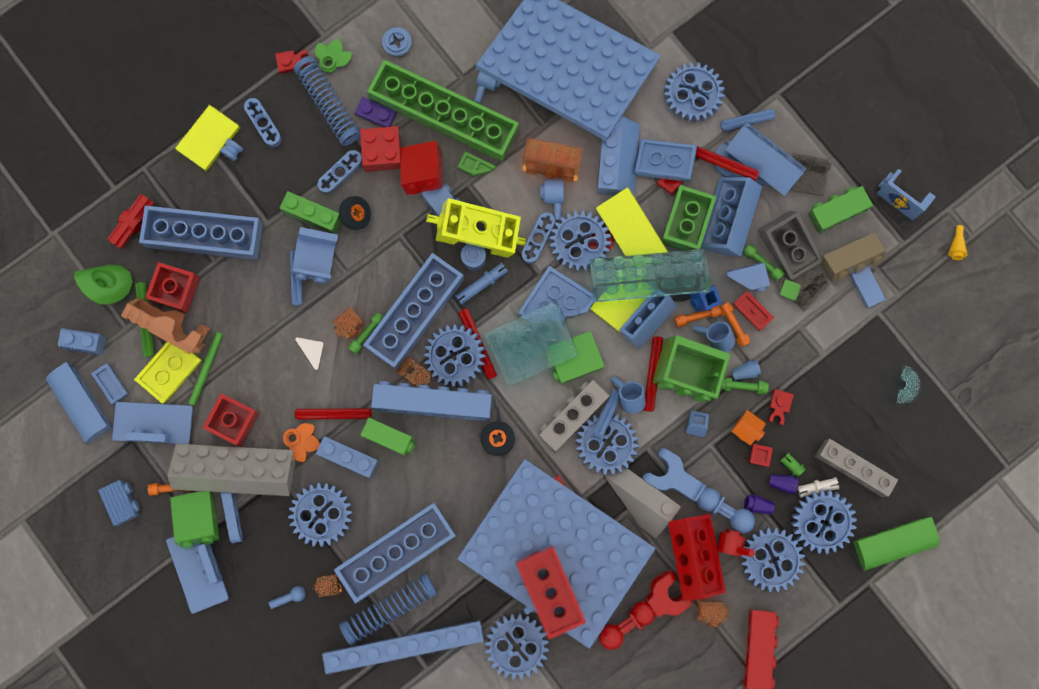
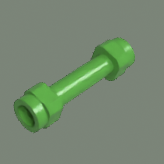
M749 244L743 251L745 256L749 259L752 257L758 263L765 262L766 270L771 273L770 277L778 281L784 275L782 269L779 267L775 268L756 252V247Z
M378 312L371 318L372 322L356 341L353 340L348 348L357 355L363 348L362 344L384 317Z
M726 377L723 379L721 389L724 391H731V388L757 391V394H767L769 384L764 381H758V383L732 381V378Z

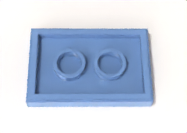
M641 139L634 173L637 176L691 182L697 145Z

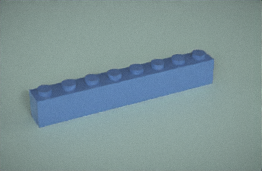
M481 620L326 651L322 654L325 673L329 674L484 642Z

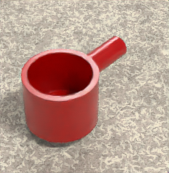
M726 529L725 533L720 532L717 544L718 552L737 557L742 555L753 557L755 554L753 549L744 547L745 537H741L740 532Z

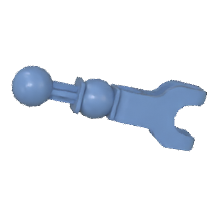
M660 448L658 456L667 464V474L658 477L651 473H646L642 477L643 480L659 491L674 490L692 502H697L699 508L705 512H712L711 514L713 515L716 512L728 518L732 528L741 534H746L754 528L755 518L749 510H735L724 503L725 497H721L716 489L706 487L702 482L684 471L683 463L679 456L665 448Z

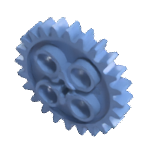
M690 62L689 68L683 64L682 70L677 67L675 73H670V78H667V85L664 87V90L667 91L664 93V98H669L665 104H671L669 111L675 110V117L681 114V120L688 117V122L690 123L691 119L694 118L695 122L698 123L700 117L705 121L707 116L712 118L713 112H718V107H721L723 103L721 100L725 96L721 93L724 92L725 88L719 87L722 85L723 80L717 81L719 74L713 75V68L707 71V65L700 68V63L698 62L697 66L694 67L693 63ZM690 78L693 80V83H687L685 79ZM702 86H708L710 91H705ZM683 94L686 99L681 100L677 95ZM695 102H701L703 107H697Z
M582 210L581 215L574 211V216L572 217L567 213V219L565 220L563 217H560L561 224L556 222L555 227L557 229L551 230V233L555 235L550 236V241L554 242L550 244V248H555L552 255H558L556 258L557 262L563 260L562 267L569 264V270L573 266L576 267V272L579 271L580 267L586 272L587 266L593 270L594 263L598 266L601 264L599 258L602 260L606 259L603 253H609V249L606 247L610 246L611 242L606 240L611 235L605 234L609 228H602L604 221L598 223V215L594 219L591 218L592 212L585 216L584 210ZM583 225L588 226L590 231L583 233L580 227ZM570 233L573 238L565 240L563 234ZM592 234L596 235L595 237L587 238ZM577 238H580V240H584L582 245L580 242L576 243ZM595 242L598 248L592 250L588 247V244ZM572 245L570 248L565 249V246ZM572 250H578L581 253V255L579 257H573L570 252Z
M454 324L453 330L449 325H446V331L439 328L440 334L433 333L435 339H428L431 346H425L429 353L424 354V356L429 357V360L424 363L431 365L427 371H434L432 378L439 376L438 382L441 383L445 380L446 386L450 382L452 387H456L457 382H459L460 386H464V380L467 383H471L470 377L477 379L478 377L475 372H482L479 366L485 365L481 358L487 356L481 354V351H484L486 348L479 346L483 340H476L478 334L471 335L472 329L470 328L465 332L466 327L463 325L459 329L458 325ZM460 337L463 340V344L457 348L455 341ZM441 347H445L446 354L444 357H441L439 355V349ZM466 347H470L468 351L458 354L456 356L457 359H449L443 365H441V361L454 356L453 352L459 353ZM470 354L472 361L467 365L464 362V357ZM451 363L455 365V371L452 374L447 370Z
M618 414L611 418L607 428L610 433L602 438L593 435V430L598 422V418L593 415V422L588 419L586 420L588 426L581 425V429L584 432L577 433L581 439H577L576 443L581 446H578L576 451H582L578 458H585L583 465L589 463V470L595 467L596 474L603 470L604 476H606L607 471H610L613 476L615 469L621 473L622 466L628 469L627 462H634L631 456H637V452L633 449L639 448V445L634 444L639 438L632 436L636 430H629L631 423L625 425L626 418L619 421ZM614 430H617L618 432L611 440L610 446H607L601 457L597 458L598 453L604 446V442H607ZM617 438H623L626 444L624 446H619L616 444L615 440ZM595 442L598 444L599 449L593 451L589 448L588 444ZM611 453L614 455L615 460L608 462L604 455Z
M318 483L315 489L310 484V491L303 488V495L296 494L299 500H292L295 508L291 507L289 510L293 511L294 514L288 516V518L294 519V522L290 526H296L293 533H301L298 537L299 540L306 537L305 544L312 540V546H316L319 542L320 546L324 547L325 541L328 545H332V539L338 542V535L345 536V533L342 531L343 529H350L346 523L352 522L348 515L353 514V512L348 511L347 508L352 504L345 503L348 496L341 497L342 490L336 493V486L329 489V484L326 483L324 488H322L321 483ZM322 495L325 503L319 507L315 501L318 496ZM332 501L333 504L323 513L324 519L319 518L310 529L309 525L319 516L317 512L324 511L329 502ZM334 508L339 511L337 519L330 517V512ZM306 510H309L312 515L309 521H305L302 517ZM320 523L326 526L324 534L317 532V526Z
M823 490L819 491V495L812 491L811 498L804 495L806 501L799 500L802 506L794 507L798 514H792V517L797 519V521L791 522L793 526L797 527L793 530L795 534H799L797 539L799 541L803 540L802 545L804 547L809 545L810 551H813L816 547L818 553H821L822 549H824L825 553L828 554L829 548L836 552V546L838 545L843 549L842 542L849 543L850 541L847 539V536H854L850 530L857 528L852 524V522L857 521L855 517L851 516L855 513V510L849 509L852 504L850 502L845 503L846 498L844 496L839 498L840 494L838 492H835L832 496L831 490H828L826 495ZM822 504L824 506L823 510L820 513H816L815 508ZM836 513H841V518L838 521H833V516ZM821 520H828L827 523H821ZM815 522V527L812 530H807L808 523ZM828 530H832V536L830 538H825V533Z
M766 528L765 534L762 530H758L759 536L751 534L753 541L746 540L749 546L745 548L753 549L754 552L761 549L764 556L761 560H758L755 554L753 557L741 556L745 558V561L741 562L740 565L746 566V569L742 572L749 573L746 579H754L753 586L760 583V590L767 586V592H771L773 587L775 592H779L780 586L783 590H787V583L790 586H794L792 579L800 580L796 574L803 573L799 566L805 565V563L800 562V559L805 557V555L799 554V551L803 548L795 546L798 540L791 541L793 535L788 534L785 536V530L778 534V528H774L772 533L769 528ZM776 541L780 542L782 546L779 552H775L773 549ZM765 543L768 544L769 552L767 551V549H766L765 546H764ZM771 556L776 557L774 564L768 561L771 559ZM784 560H787L790 564L789 569L786 571L781 567V563ZM769 567L772 575L766 579L763 571ZM776 568H777L778 571L780 572V576H779V577L777 576Z
M511 614V620L503 616L504 622L501 623L497 620L498 627L491 626V630L494 633L487 634V637L491 639V641L485 642V645L490 646L489 649L485 650V653H491L487 661L493 660L494 663L491 668L498 666L497 674L504 671V678L512 674V680L515 679L516 675H519L520 679L523 680L524 673L531 677V670L537 673L536 666L543 667L540 660H547V657L543 654V652L549 651L548 648L544 647L545 644L549 643L548 640H543L546 632L540 633L542 625L535 627L536 620L530 623L528 615L525 620L522 619L521 614H519L518 619H515L514 615ZM521 627L524 630V635L519 638L515 637L513 629ZM506 632L511 635L517 644L521 643L520 648L529 658L528 661H525L517 649L512 650L513 643L505 635ZM500 640L508 642L509 646L506 650L498 648L497 643ZM528 643L536 645L537 648L534 653H528L525 650V646ZM512 656L520 657L521 663L518 666L511 665L510 658Z

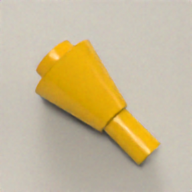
M962 225L956 226L955 237L948 252V256L952 257L953 260H962L968 256L963 237L964 226Z

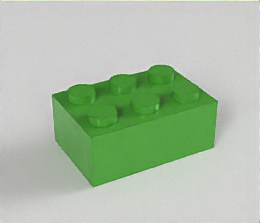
M680 185L661 240L663 244L697 255L701 248L716 196Z

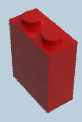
M436 140L400 148L401 186L406 195L443 188L442 151Z

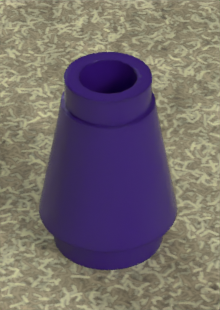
M771 474L769 486H773L788 494H796L799 479L791 475Z
M755 494L746 496L744 509L749 510L751 513L772 514L774 512L775 504Z

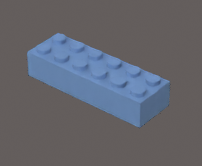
M145 206L139 243L145 248L258 260L263 223L259 218Z
M432 253L363 346L397 371L464 281V275Z
M379 381V384H374L371 408L380 412L490 422L492 395L484 390L469 393V389L457 388V391H450L448 387H438L435 390L431 389L428 385H418V388H413L407 383H399L398 386H393L391 382Z
M433 503L334 569L353 601L358 603L457 535L436 503Z

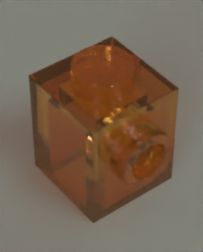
M351 307L332 321L336 325L333 329L340 337L344 335L346 338L356 336L360 332L359 329L365 325Z
M337 574L317 577V582H314V590L319 595V598L342 593L340 579Z
M699 601L698 621L707 622V626L719 627V623H725V619H728V607L725 606L724 602Z

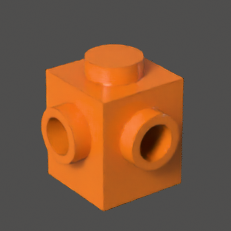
M746 410L736 422L731 432L742 441L751 445L755 440L759 441L765 433L763 428L766 423Z

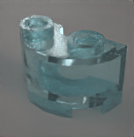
M903 365L901 379L906 382V386L904 389L899 390L898 405L913 403L921 392V381L917 373L911 367Z

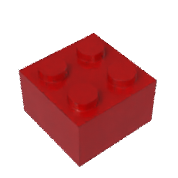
M398 126L360 129L362 165L365 172L401 169V142Z
M158 262L145 299L158 305L188 313L200 277L195 273Z
M221 393L202 428L242 447L260 412Z

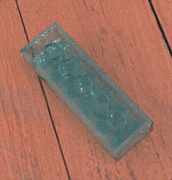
M705 249L589 259L594 302L710 292V271Z

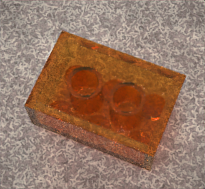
M527 138L522 159V170L530 175L538 173L543 174L546 178L553 179L559 177L566 182L577 181L583 148Z

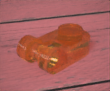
M408 356L405 358L403 366L396 370L399 375L416 387L418 385L430 384V373ZM410 367H413L415 370L410 375L409 373H407V371L410 369Z

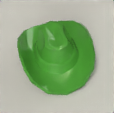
M110 264L74 272V280L79 289L90 300L98 304L107 305L122 300L129 294L133 283L130 272L121 265Z

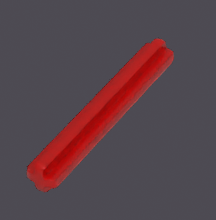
M697 146L696 158L743 177H749L754 181L757 180L759 176L758 170Z
M463 309L459 311L458 314L463 325L466 327V331L469 328L472 329L471 335L477 333L478 337L476 340H482L469 310ZM483 342L479 345L480 347H485ZM485 349L481 351V354L487 357L481 358V361L485 363L481 367L486 378L491 380L497 374Z
M658 336L652 339L645 392L646 405L643 409L647 412H653L655 407L657 384L652 383L663 346V338Z
M370 408L295 410V419L297 420L368 419L372 416Z

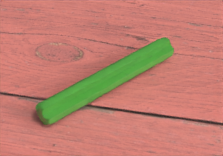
M145 282L136 283V297L149 302V300L145 299L147 284ZM140 327L143 356H154L153 335L148 329Z

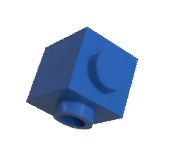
M715 285L703 286L689 294L691 306L695 311H708L722 303Z

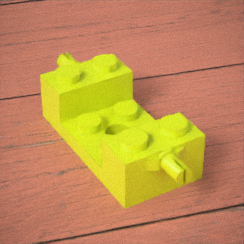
M450 198L442 204L439 217L427 215L426 222L437 224L436 241L453 245L459 241L491 249L490 254L509 258L515 253L516 244L525 246L526 238L518 237L520 216ZM477 222H481L484 224V231H479L477 229Z

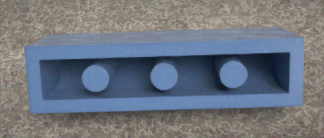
M746 123L725 149L744 165L758 170L759 177L784 196L807 169L749 123Z
M65 362L46 377L47 384L86 445L113 428L73 364Z

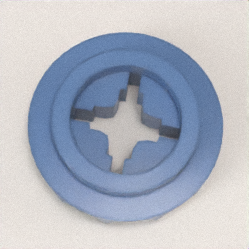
M391 28L386 31L382 38L383 48L394 57L403 56L404 53L409 52L412 45L411 36L403 28ZM394 37H396L398 41H401L400 48H398L396 44L392 45L394 43Z

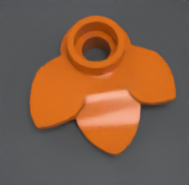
M303 423L296 429H288L284 433L283 442L289 447V450H293L295 460L305 462L307 452L318 450L320 442L312 435L315 430L314 425ZM291 435L296 436V440L294 442L290 441Z

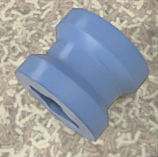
M227 139L225 141L226 145L219 152L235 162L238 153H241L243 148L231 139Z

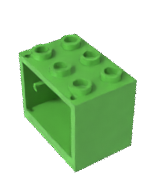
M677 335L672 336L664 341L652 383L658 384L657 388L663 390H675V394L680 396H693V400L698 402H710L712 399H718L731 354Z

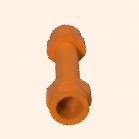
M729 302L720 306L722 316H726L737 336V344L743 347L751 343L748 334L743 333L732 312L734 311L733 306Z
M719 305L708 311H700L686 316L681 314L674 317L675 325L679 328L706 317L714 318L721 315Z
M148 484L149 496L161 495L163 492L183 491L172 490L170 484Z

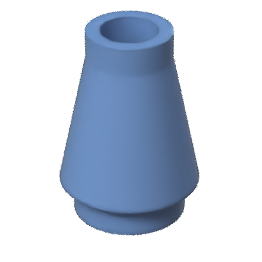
M752 359L731 370L735 381L757 378V375L761 374L758 361H752Z

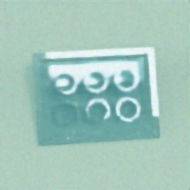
M557 299L493 328L484 334L508 386L579 355Z

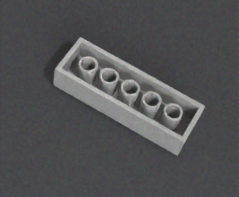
M176 444L167 477L172 490L289 496L296 463L293 450Z

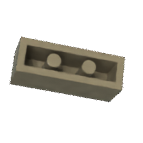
M874 232L823 255V262L821 264L832 282L838 279L841 281L851 273H859L871 264L877 265L881 263L886 249Z

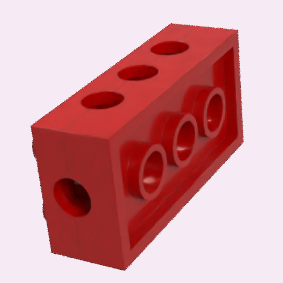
M706 514L668 521L683 601L704 599L726 593L711 515Z
M552 545L515 561L548 639H552L586 623ZM545 568L547 569L546 576L538 577V570ZM549 587L555 588V593L552 596L545 595V591ZM557 606H562L563 612L556 615L553 613Z

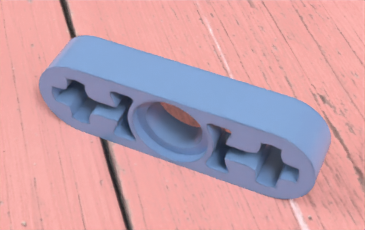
M255 98L248 99L244 104V109L261 137L269 147L279 146L282 140L281 135L259 100ZM252 104L256 106V109L259 112L258 115H256L254 111L251 109ZM262 118L268 120V124L265 127L258 126V121ZM269 130L275 136V141L273 142L269 140L270 137L267 134Z
M356 150L347 152L318 180L319 190L326 195L333 193L362 165L361 154ZM350 157H357L358 162H351ZM344 162H346L347 165L349 164V167L351 168L350 170H348L347 166L343 164ZM338 168L345 169V175L337 177L335 171ZM331 175L337 181L336 183L334 182V180L331 179ZM323 183H329L331 187L329 189L327 187L323 189Z
M546 212L539 216L522 250V260L527 264H534L538 260L551 234V230L554 228L555 218L551 213ZM549 218L551 225L547 224L545 231L541 230L543 227L542 219L546 220ZM541 234L544 240L541 243H536L533 240V236ZM531 243L534 247H536L533 252V255L535 257L527 259V254L525 253H529L531 251L532 246H529V244Z
M221 492L230 541L232 544L242 542L243 534L235 493Z

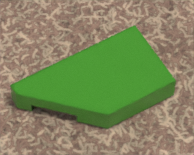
M465 151L457 169L475 177L494 171L496 166Z

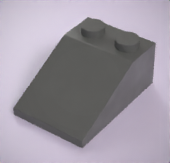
M788 211L758 229L766 246L790 280L795 279L823 262L814 241L797 211Z

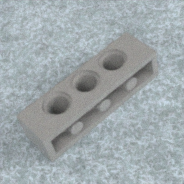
M594 380L590 383L586 381L579 389L581 393L577 397L573 395L566 402L568 406L563 411L559 409L552 416L554 420L550 424L546 422L540 428L541 434L539 438L555 453L609 398V395ZM585 396L589 397L591 399V405H582L581 398ZM570 410L578 413L576 420L568 418L567 413ZM562 424L565 428L564 433H555L554 426Z
M831 439L824 440L815 455L822 462L881 497H889L898 481L895 477Z

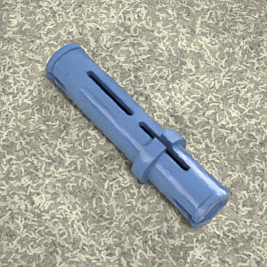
M502 262L491 271L484 272V276L455 295L457 299L465 295L459 301L461 305L490 284H495L494 281L508 273L506 268L499 272L504 267Z

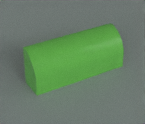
M924 517L855 540L853 544L862 569L866 571L938 547L939 537L932 517Z

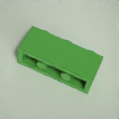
M853 186L845 191L846 194L842 196L836 194L828 199L829 202L825 204L819 202L812 206L808 216L818 234L868 211L873 206L863 186L857 189Z
M288 191L280 206L283 214L327 233L336 234L341 223L338 212Z

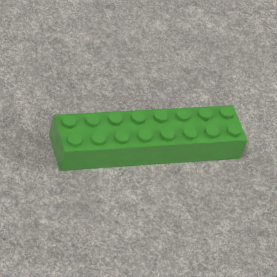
M383 60L367 91L370 100L501 162L504 161L519 131V122L386 60Z

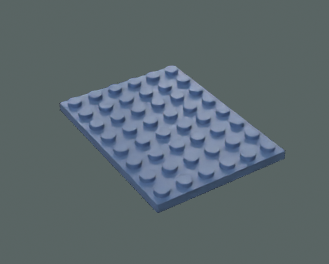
M523 0L478 61L476 69L606 141L659 62L661 55L560 0Z
M524 459L457 559L537 613L515 561L552 545L586 621L585 624L565 633L590 649L656 548ZM539 569L537 576L541 578L546 576L547 569ZM547 588L545 595L552 596L555 593V588ZM557 606L553 613L556 615L561 614L563 607Z

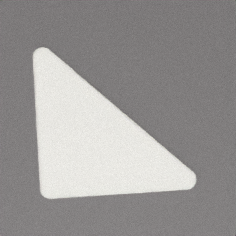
M297 337L295 339L314 369L318 370L323 342Z

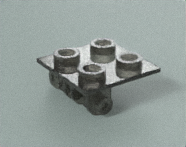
M792 153V158L807 169L790 190L824 196L827 173L831 167L829 160Z
M811 268L793 280H790L786 275L776 287L781 290L785 279L800 284L801 288L797 299L792 301L805 312L827 288L829 283L826 281L827 276L825 274L819 275Z

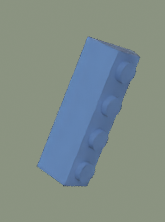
M623 116L607 140L601 139L597 194L617 195L629 187L634 195L636 180L634 172L638 155L640 124Z
M749 177L719 178L714 194L716 200L701 248L725 256L741 257L762 190L761 185Z

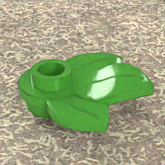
M339 39L332 41L327 47L322 43H318L315 49V55L320 60V68L326 73L334 72L337 67L346 66L352 58V52L343 51V46ZM331 62L332 65L327 67L326 63Z

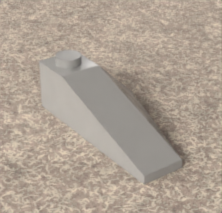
M623 466L621 467L622 472L619 473L615 469L613 476L608 471L604 477L622 500L627 510L636 520L639 527L656 539L681 506Z

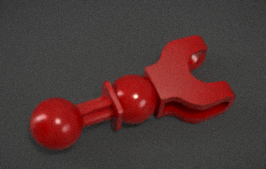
M666 570L652 580L650 592L644 597L646 601L635 603L631 612L627 610L628 618L618 625L608 624L604 626L598 636L602 647L607 650H616L622 645L624 635L636 626L639 630H642L641 626L650 625L656 615L658 617L664 614L679 615L692 605L693 600L683 601L682 594L676 598H669L668 588L676 579L675 573L672 570Z

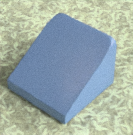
M691 410L686 433L705 437L710 414Z

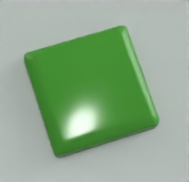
M785 279L779 295L796 301L801 285Z

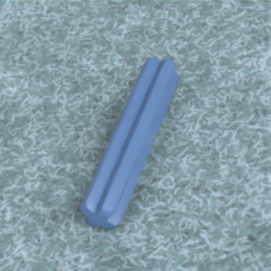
M768 109L723 120L720 123L721 129L725 132L741 128L746 123L753 125L773 120L775 112L773 109Z
M295 250L290 251V274ZM291 275V302L293 306H301L303 304L302 280L295 279V276Z
M613 389L593 430L595 437L602 438L620 400L619 390Z

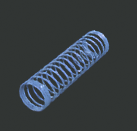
M312 56L301 59L296 63L293 70L299 76V79L302 80V84L305 85L308 93L312 95L311 98L315 100L314 103L318 105L317 107L321 110V114H324V119H327V123L330 124V128L333 129V133L336 134L340 144L346 146L355 142L361 136L360 129L357 126L354 127L355 122H351L352 117H348L349 112H345L346 107H342L343 102H339L340 98L336 97L337 93L333 92L334 88L330 87L331 84L327 82L328 79L323 78L324 73H320L321 68H317L318 63H316ZM312 61L307 67L298 70L303 64ZM320 70L313 77L305 79L313 71ZM323 74L319 80L308 84L313 78ZM326 79L323 84L311 89L317 82ZM329 84L323 91L315 93L320 87ZM332 89L327 95L318 98L326 90ZM335 94L330 100L321 103L327 96ZM338 99L333 105L324 108L330 101ZM341 103L337 109L327 113L333 106ZM344 108L340 114L331 117L335 112ZM347 113V115L344 118L337 122H334L338 117ZM351 118L344 125L337 127L344 120ZM354 123L347 130L340 132L347 125ZM354 133H356V134H355L354 136H352L351 138L345 140L347 137H349V136L353 135Z
M421 575L424 585L417 578L426 599L414 581H412V584L420 601L413 594L409 585L406 584L415 605L401 587L409 608L405 605L398 592L395 591L404 612L397 605L392 594H390V597L395 604L398 615L390 606L387 598L384 597L393 619L389 616L380 600L379 604L386 615L387 622L379 613L376 605L373 604L380 617L382 626L376 620L369 607L367 609L375 622L376 629L370 623L364 610H362V613L369 624L371 632L365 627L359 614H356L363 626L365 635L359 630L354 618L351 617L360 639L354 634L347 620L339 624L340 629L347 642L353 646L357 642L356 639L361 641V635L366 638L367 632L372 634V628L378 631V625L383 628L384 623L389 624V619L395 621V616L400 618V612L405 615V608L408 611H411V605L417 608L416 601L422 605V598L428 601L427 594L431 598L438 595L428 575Z

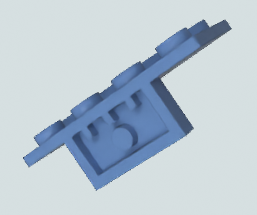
M116 402L112 440L190 444L193 406Z
M174 537L166 540L192 614L229 600V595L210 544L202 545L200 543L195 544L192 548L182 549V547L180 548L175 544Z

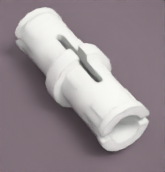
M834 477L823 481L815 480L814 483L798 486L797 490L799 491V497L803 498L805 497L804 495L811 496L812 491L819 495L820 490L824 492L838 490L839 485H837V478Z

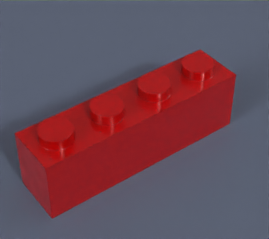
M749 609L743 689H774L775 678L772 677V670L776 667V657H773L774 648H777L778 643L777 636H775V628L779 626V617L776 616V612Z

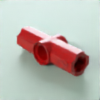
M140 194L130 209L125 210L120 215L118 225L107 240L123 249L131 236L141 230L145 206H154L155 203Z

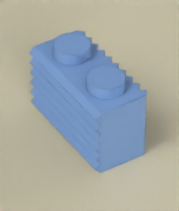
M61 328L58 346L63 349L96 355L103 354L106 337L101 334Z
M118 480L98 490L113 526H120L140 516L138 512L140 511V506L136 500H133L131 496L133 491L128 482Z

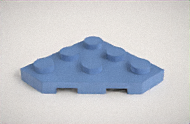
M549 266L518 314L533 324L586 314L597 296Z

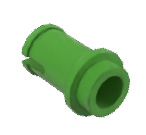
M790 453L780 461L793 473L792 476L799 477L806 470L803 467L804 465L795 460Z

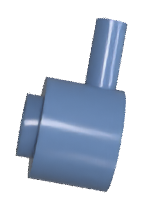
M480 71L474 102L481 103L485 89L495 91L501 87L502 83Z
M544 179V184H540V199H544V204H554L555 220H560L563 179Z
M471 244L465 245L461 251L464 267L470 271H477L483 268L486 263L484 248Z
M715 322L708 328L700 325H694L693 332L707 336L712 348L728 352L735 345V337L726 322Z
M613 376L611 382L619 388L622 409L628 413L642 411L646 405L643 386L638 382L623 383L618 377Z

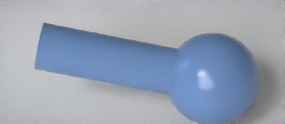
M295 586L289 594L268 603L270 608L273 609L292 600L300 602L305 598L306 592L303 587Z

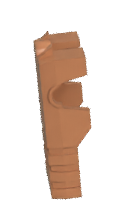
M140 297L127 303L121 315L123 318L130 319L132 323L139 324L141 328L148 329L152 334L189 354L192 352L199 354L202 347L206 346L202 342L211 329L201 324L196 331L193 330L189 335H185L182 328L184 313L178 310L162 311Z

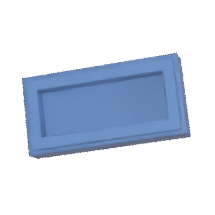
M869 266L859 273L854 272L850 274L866 308L886 300Z
M105 363L91 373L111 405H115L116 402L129 395L109 363Z

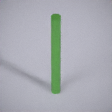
M215 332L188 404L196 406L222 339L223 334Z

